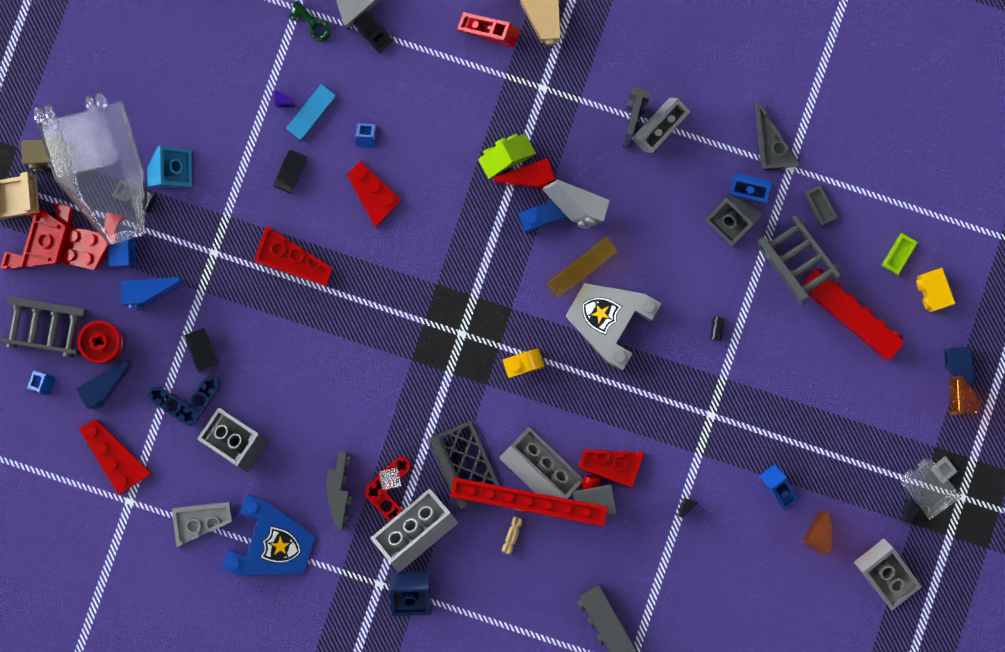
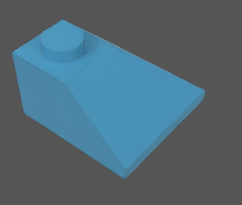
M158 146L147 167V187H192L191 149Z

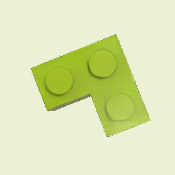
M514 134L508 137L507 140L505 138L498 140L494 148L492 146L484 150V155L478 160L490 179L501 175L514 165L525 162L535 155L536 152L526 134L520 136Z

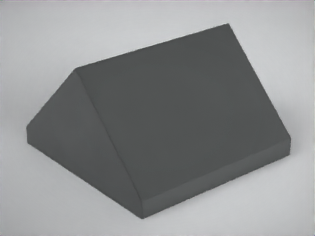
M611 485L573 491L575 501L607 506L605 520L616 518Z

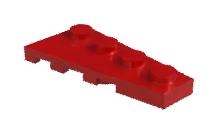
M266 225L254 262L327 287L333 268Z
M97 419L79 428V431L118 494L123 493L152 475Z

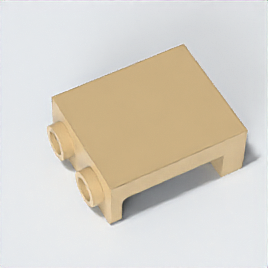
M23 172L20 173L19 177L0 180V220L39 213L36 175Z

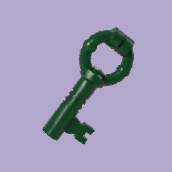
M298 1L292 5L295 10L289 17H293L292 20L295 21L297 16H303L310 24V35L314 40L325 42L331 36L328 22L322 19H314ZM322 24L326 31L319 37L315 34L314 28Z

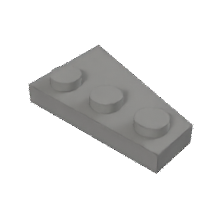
M230 501L172 508L176 547L232 522Z

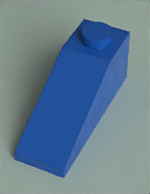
M553 201L520 212L518 215L525 234L567 218Z

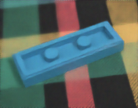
M321 84L286 127V130L302 141L334 101L336 95Z

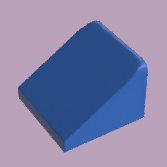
M357 123L355 145L357 147L373 148L375 146L376 124Z
M33 370L27 388L50 395L56 378Z

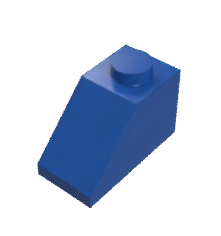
M773 465L760 475L764 485L783 511L799 500L789 480L776 465Z

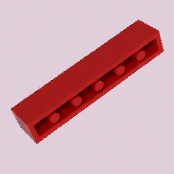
M817 268L813 269L800 286H805L825 273V271L821 268L819 270ZM828 279L809 292L808 296L885 361L890 360L905 343L901 340L902 336L898 332L890 331L885 321L880 318L876 319L871 315L873 312L868 307H862L858 304V299L851 293L846 294L842 290L843 286L836 281L832 282Z

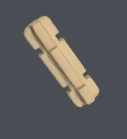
M513 517L512 527L510 526L502 552L506 554L512 553L514 548L512 546L513 544L515 545L523 519Z

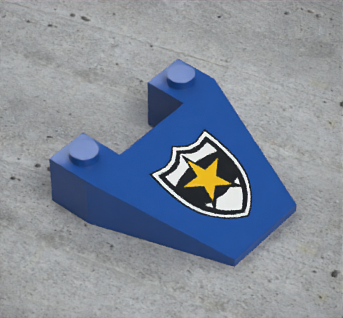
M246 495L240 514L258 519L247 555L228 550L222 570L237 575L304 574L316 536L267 500Z

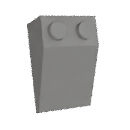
M556 180L543 188L548 197L572 222L577 223L578 227L588 229L604 222L610 200L560 180Z
M884 538L854 561V564L891 610H894L922 587L895 549Z

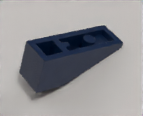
M126 360L76 388L87 409L93 408V410L104 406L103 402L108 400L131 367V361Z

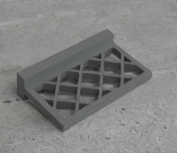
M632 87L625 107L632 111L623 147L628 148L634 133L639 112L644 113L651 91Z
M471 421L428 439L450 493L454 477L458 478L460 469L470 473L468 478L470 481L474 474L483 478L481 483H484L485 479L492 481L494 485L499 486ZM467 426L471 431L469 440L459 436L461 429ZM446 435L455 437L452 447L444 445L441 437ZM457 439L468 443L464 453L454 449ZM470 444L478 447L477 458L466 454ZM452 452L463 455L459 465L452 463L450 459ZM465 456L475 460L472 470L462 467ZM478 462L485 464L487 468L484 475L474 472ZM453 498L458 510L476 503Z

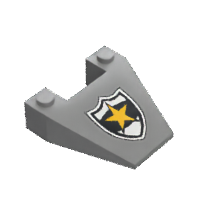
M584 283L565 317L605 362L623 371L633 353L616 344L634 313L651 322L662 303L643 293Z

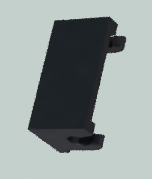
M205 328L184 335V340L198 373L219 364Z

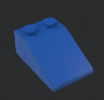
M179 277L121 281L122 305L127 306L132 311L143 310V307L155 303L184 286L185 281Z

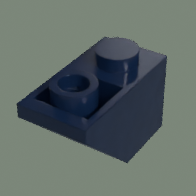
M971 347L944 349L945 369L965 386L974 385L976 372L973 370L972 362L975 361L974 351H971Z

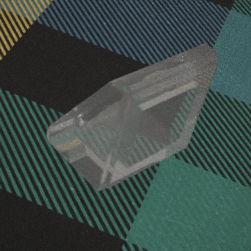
M398 467L379 471L382 490L402 486Z

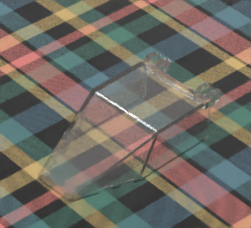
M98 93L95 96L97 106L99 107L97 109L93 97L89 95L85 98V101L90 111L60 118L55 116L51 105H46L44 107L46 120L42 109L35 107L34 118L38 124L54 180L105 241L111 245L145 235V211H143V200L145 199V193H143L144 172L123 102L119 101L108 106L104 95Z

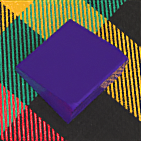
M274 90V104L276 107H295L292 99Z

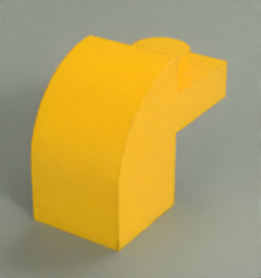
M539 348L503 359L508 378L545 367Z

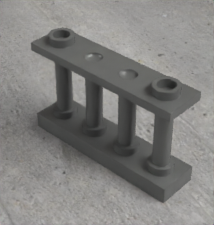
M795 215L792 217L794 225L792 228L772 241H767L764 236L757 241L758 248L801 306L808 303L809 292L826 280L833 277L838 283L841 270L836 264L830 262L806 230L808 229L806 223L802 219L799 220ZM799 232L805 241L783 256H778L774 251L776 250L775 247ZM809 247L816 254L815 257L794 271H789L786 267L789 260ZM822 262L828 271L805 286H800L797 282L798 277Z
M8 296L7 304L13 305L12 309H14L9 339L0 338V342L6 343L5 347L17 348V345L58 351L63 352L62 356L74 358V354L80 355V351L73 350L78 320L81 317L87 318V309ZM24 307L32 308L31 312H33L28 342L16 340L21 312L24 311ZM43 310L50 311V315H52L46 345L35 344L40 314H43ZM62 314H68L71 319L65 348L54 347L59 317H62Z

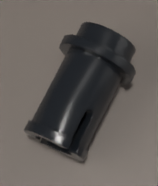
M714 316L713 320H711L713 324L710 339L722 341L724 324H726L725 318Z

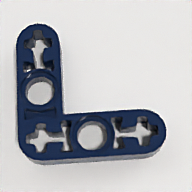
M205 377L187 404L159 386L152 387L149 390L148 398L152 403L183 424L193 425L198 421L219 390L220 382L216 377ZM214 380L215 388H210L207 392L211 394L209 397L205 393L200 392L201 389L205 391L208 388L207 381L211 382ZM160 390V395L164 398H166L167 395L170 396L165 401L164 406L161 405V403L164 402L163 400L158 398L154 400V391L158 392ZM198 395H202L205 398V403L202 406L195 404V398ZM172 400L178 402V409L176 411H170L168 408V404ZM183 406H185L184 412L193 413V420L186 421V416L181 413L180 416H177Z

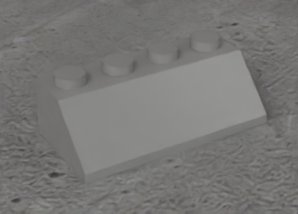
M530 427L499 457L535 493L568 499L573 491L582 483L583 478Z
M429 488L370 539L398 572H401L457 525L458 522Z

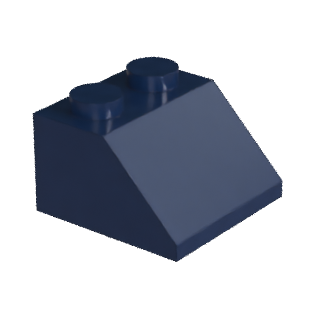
M429 571L390 572L392 616L430 615Z

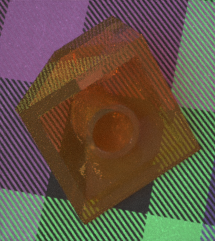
M962 375L949 377L951 415L979 414L978 410H981V401Z
M820 510L801 543L818 554L824 555L825 553L828 554L833 546L831 543L833 532L830 512Z

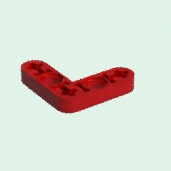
M399 457L394 460L365 488L366 497L389 522L395 518L394 516L388 517L395 508L399 510L396 512L397 515L403 511L386 492L410 470V461L405 457ZM398 461H406L407 464L405 466L407 469L405 471L400 469L397 472L400 476L397 478L390 468L393 466L395 470L399 466ZM385 473L392 474L393 482L391 484L383 482L382 477ZM379 480L386 489L383 491L380 488L377 491L379 494L377 497L374 495L370 496L369 488H376L378 484L375 482ZM385 500L392 503V509L388 512L381 508V504Z

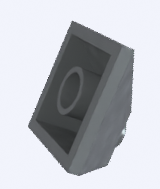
M727 196L705 221L733 246L763 214L750 201Z

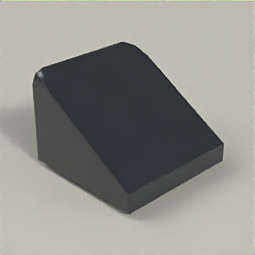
M683 498L677 514L678 517H684L698 502Z
M906 499L901 516L903 523H908L920 511L910 499Z

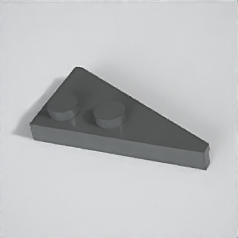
M756 103L755 111L761 170L798 167V161L791 154L788 145L783 141L776 126L773 125L767 116V112L760 103Z

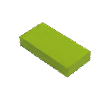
M900 233L881 266L899 275L918 242Z

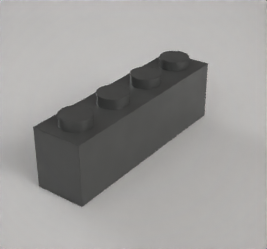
M598 584L578 595L580 600L577 603L582 611L586 610L590 617L586 619L592 629L594 627L597 628L599 634L596 636L601 645L606 644L609 650L607 652H636Z

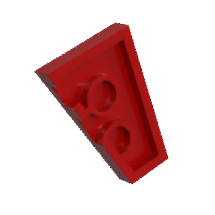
M361 161L347 174L376 228L402 200Z
M584 449L577 469L632 488L645 452Z

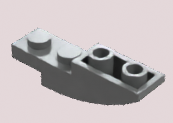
M339 451L336 469H328L327 476L328 503L334 523L339 530H343V527L348 524L349 515H346V509L351 506L352 501L349 491L342 490V486L346 487L348 475H344L346 467L349 468L351 456H348V452Z

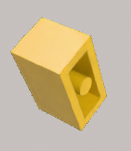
M943 268L917 276L916 285L918 290L923 293V305L926 310H929V313L955 304Z

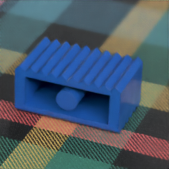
M734 173L730 194L738 195V197L741 196L742 198L749 197V199H756L766 203L772 181Z

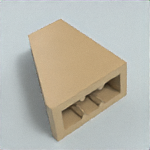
M520 0V4L540 43L552 46L556 45V42H560L559 0Z

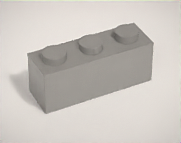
M669 98L632 137V140L644 152L653 153L690 113L689 109L678 98Z

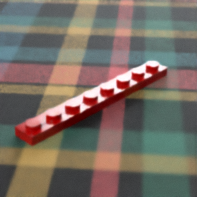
M455 477L450 495L451 498L601 527H604L607 506Z

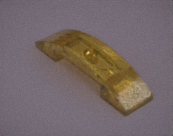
M606 236L572 264L552 277L546 284L558 298L615 255L618 250Z

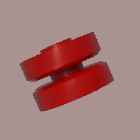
M93 321L85 325L79 332L77 339L78 349L82 356L88 361L99 364H109L117 360L123 353L125 346L124 336L120 329L104 321ZM100 340L104 341L103 345L99 344Z

